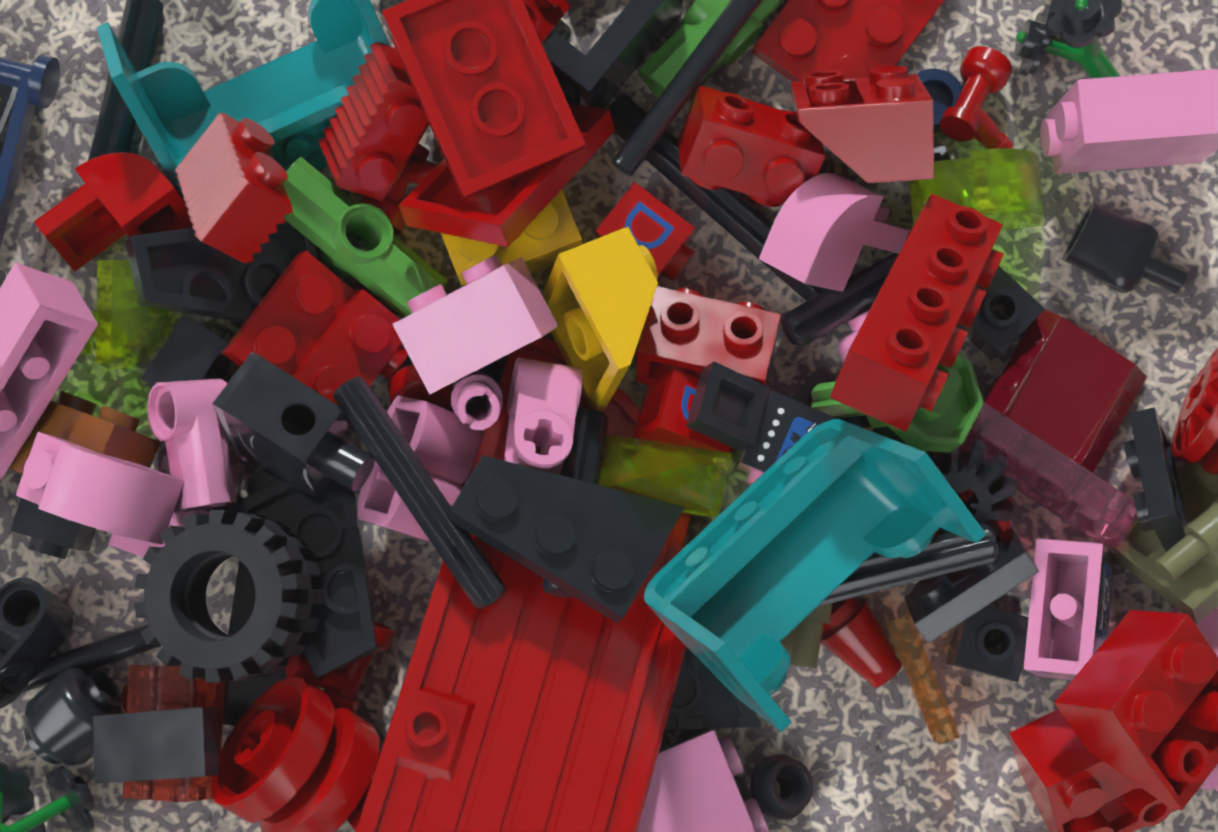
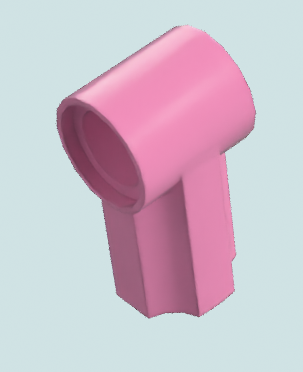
M223 379L157 382L149 393L147 412L150 428L156 438L166 443L170 476L184 481L175 506L176 512L199 511L237 503L227 437L212 404L228 384Z

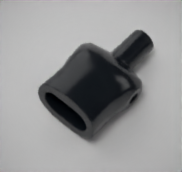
M1093 202L1082 216L1062 258L1064 262L1089 273L1102 284L1121 293L1133 291L1141 280L1145 278L1176 294L1180 291L1188 276L1187 271L1155 256L1159 234L1154 227L1144 222L1118 215L1096 202Z

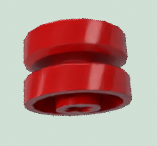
M290 676L276 682L261 694L241 716L225 741L219 754V775L212 776L210 789L214 803L242 820L250 823L258 822L261 832H336L355 810L371 782L379 759L380 738L374 726L349 709L334 707L329 695L304 678Z

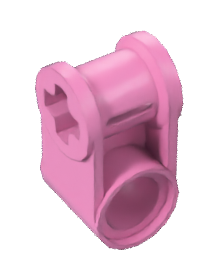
M517 357L508 395L507 414L509 415L504 461L560 474L563 461L568 457L573 444L575 418L582 388L583 374L581 368ZM535 446L541 447V455L535 453Z

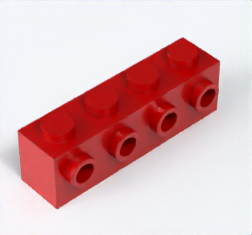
M933 193L930 194L848 350L829 398L904 432H907L918 407L932 412L949 375L937 369V366L940 364L949 369L952 368L968 334L967 331L956 327L958 323L967 328L971 327L987 293L975 287V285L988 290L1004 256V253L993 249L1003 226L1002 223L984 216L976 209L960 206Z

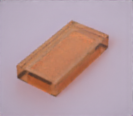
M909 610L888 618L886 627L934 743L937 742L938 745L959 738V730Z

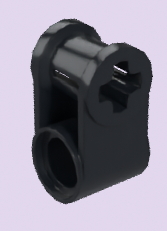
M17 578L7 582L0 588V708L6 707L23 693L34 674L57 647L67 639L72 629L73 617L68 605L40 583L30 578ZM40 606L35 619L25 625L28 614L35 607ZM7 676L8 681L3 682L2 679Z

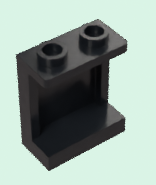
M631 0L586 55L554 32L543 45V48L567 102L604 109L680 17L684 0Z

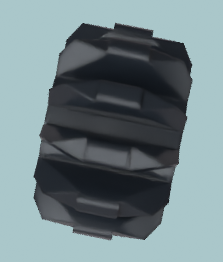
M982 439L976 440L972 444L970 452L961 451V445L951 452H946V455L942 452L924 451L950 486L959 492L957 495L979 525H990L995 537H997L999 527L996 521H1009L1012 519L1014 505L1008 499L1017 492L1016 479L1003 475L1007 469V459L1003 454L984 460L986 443ZM970 489L972 490V497L968 499L961 492ZM939 528L936 531V536L950 532Z

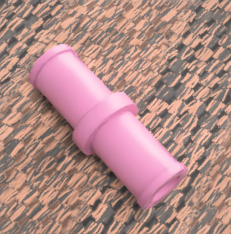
M480 370L459 379L451 392V406L455 415L463 424H470L469 428L473 430H484L491 427L497 421L503 405V394L499 384L491 376L483 374L484 372ZM486 394V397L480 402L467 403L471 397Z

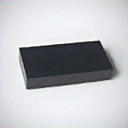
M217 706L93 716L95 784L219 775Z

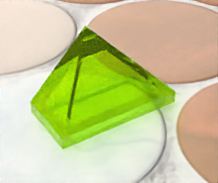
M607 434L598 485L685 507L682 511L683 513L716 518L720 515L733 457L731 453Z

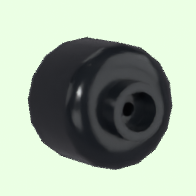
M82 668L65 669L26 705L24 735L30 748L40 758L51 764L82 765L94 755L93 716L124 714L120 703L122 700L120 688L108 675L96 671L91 673Z

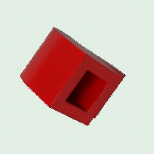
M125 152L101 155L76 167L75 171L85 184L34 221L38 229L74 272L125 234L129 238L133 235L192 228L194 225L190 221L192 217L187 213L189 209L185 206L186 203L160 170L147 158Z

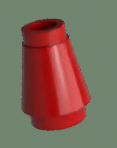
M853 597L833 603L830 624H823L820 644L863 679H866L873 688L887 683L899 672L903 663L896 656L895 650L866 599Z

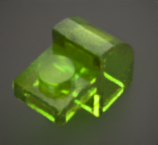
M1004 148L970 151V157L934 162V179L909 180L913 226L931 193L960 206L976 209L984 216L1002 223L1001 231L1047 226L1039 156L1035 152Z
M129 260L97 261V311H91L98 325L77 358L92 356L93 346H96V363L111 371L128 369L149 359L167 339L173 325L175 311L138 304Z

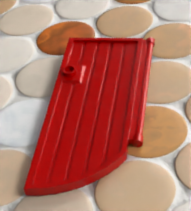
M541 337L508 354L499 382V387L503 394V405L497 421L491 427L484 429L470 475L483 455L504 461L509 415L507 414L508 395L517 357L568 366L557 343L548 338ZM617 387L605 410L601 411L607 415L609 423L598 485L685 507L625 617L618 623H615L575 597L560 598L545 593L542 587L543 578L469 533L504 583L506 592L488 607L478 609L474 607L442 560L355 832H638L687 648L644 600V593L652 578L682 550L693 508L684 481L674 460L633 444L641 410L619 387ZM581 391L578 409L590 408ZM535 446V453L541 455V447Z

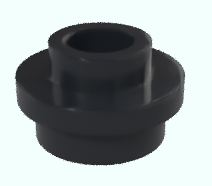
M775 754L761 759L754 767L750 779L751 795L757 801L762 814L776 821L788 820L798 816L809 804L813 795V780L809 770L802 762L784 754ZM776 781L780 786V795L776 788Z

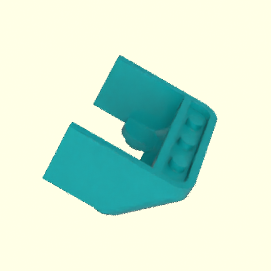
M312 0L308 8V21L317 41L206 91L203 90L192 70L180 63L162 62L136 72L109 22L96 28L112 81L173 187L183 199L185 196L181 192L183 188L178 185L180 181L176 178L178 174L174 170L219 113H225L239 122L243 118H248L261 125L274 139V145L270 148L274 160L285 171L300 156L316 170L328 166L318 139L326 137L323 129L331 127L329 119L337 116L335 108L343 105L340 98L349 95L346 87L354 85L352 77L360 74L358 66L366 63L363 55L372 52L369 45L380 42L390 46L370 0Z
M834 419L826 421L806 433L669 561L649 582L644 593V600L659 619L737 699L779 731L783 732L792 721L772 699L771 695L777 692L786 680L791 657L780 642L874 552L886 558H909L915 556L931 543L933 534L939 528L975 544L986 533L926 452L846 421Z

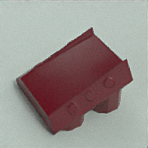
M1044 310L1032 322L1031 326L1027 328L1019 340L1018 347L1002 374L991 383L985 393V402L982 409L995 427L1051 464L1091 478L1147 376L1136 364L1064 317Z

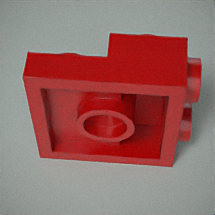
M306 250L297 254L222 351L223 354L240 367L250 353L254 352L336 405L333 393L346 381L360 376L364 378L370 387L379 374L384 378L390 377L408 356L392 325L400 319L364 289L354 291ZM346 418L347 423H348V426H349V429H350V428H352V425L350 424V422H349L348 419Z

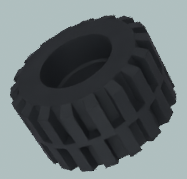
M210 510V515L194 513L184 517L185 527L170 525L164 530L160 537L164 541L165 546H150L143 558L144 561L151 565L148 574L137 573L134 588L144 589V602L134 603L136 618H147L149 627L141 631L146 644H161L162 649L156 657L165 666L181 665L179 675L189 679L206 678V682L239 681L263 677V673L277 672L288 665L286 657L299 656L308 644L301 636L304 632H316L320 618L310 614L312 604H323L324 589L312 588L311 578L321 575L317 561H305L303 555L310 548L302 538L288 536L291 528L279 521L266 520V516L228 510ZM234 556L249 570L254 581L256 598L253 612L247 623L236 634L229 636L222 632L212 621L206 605V590L210 577L216 568L225 560Z

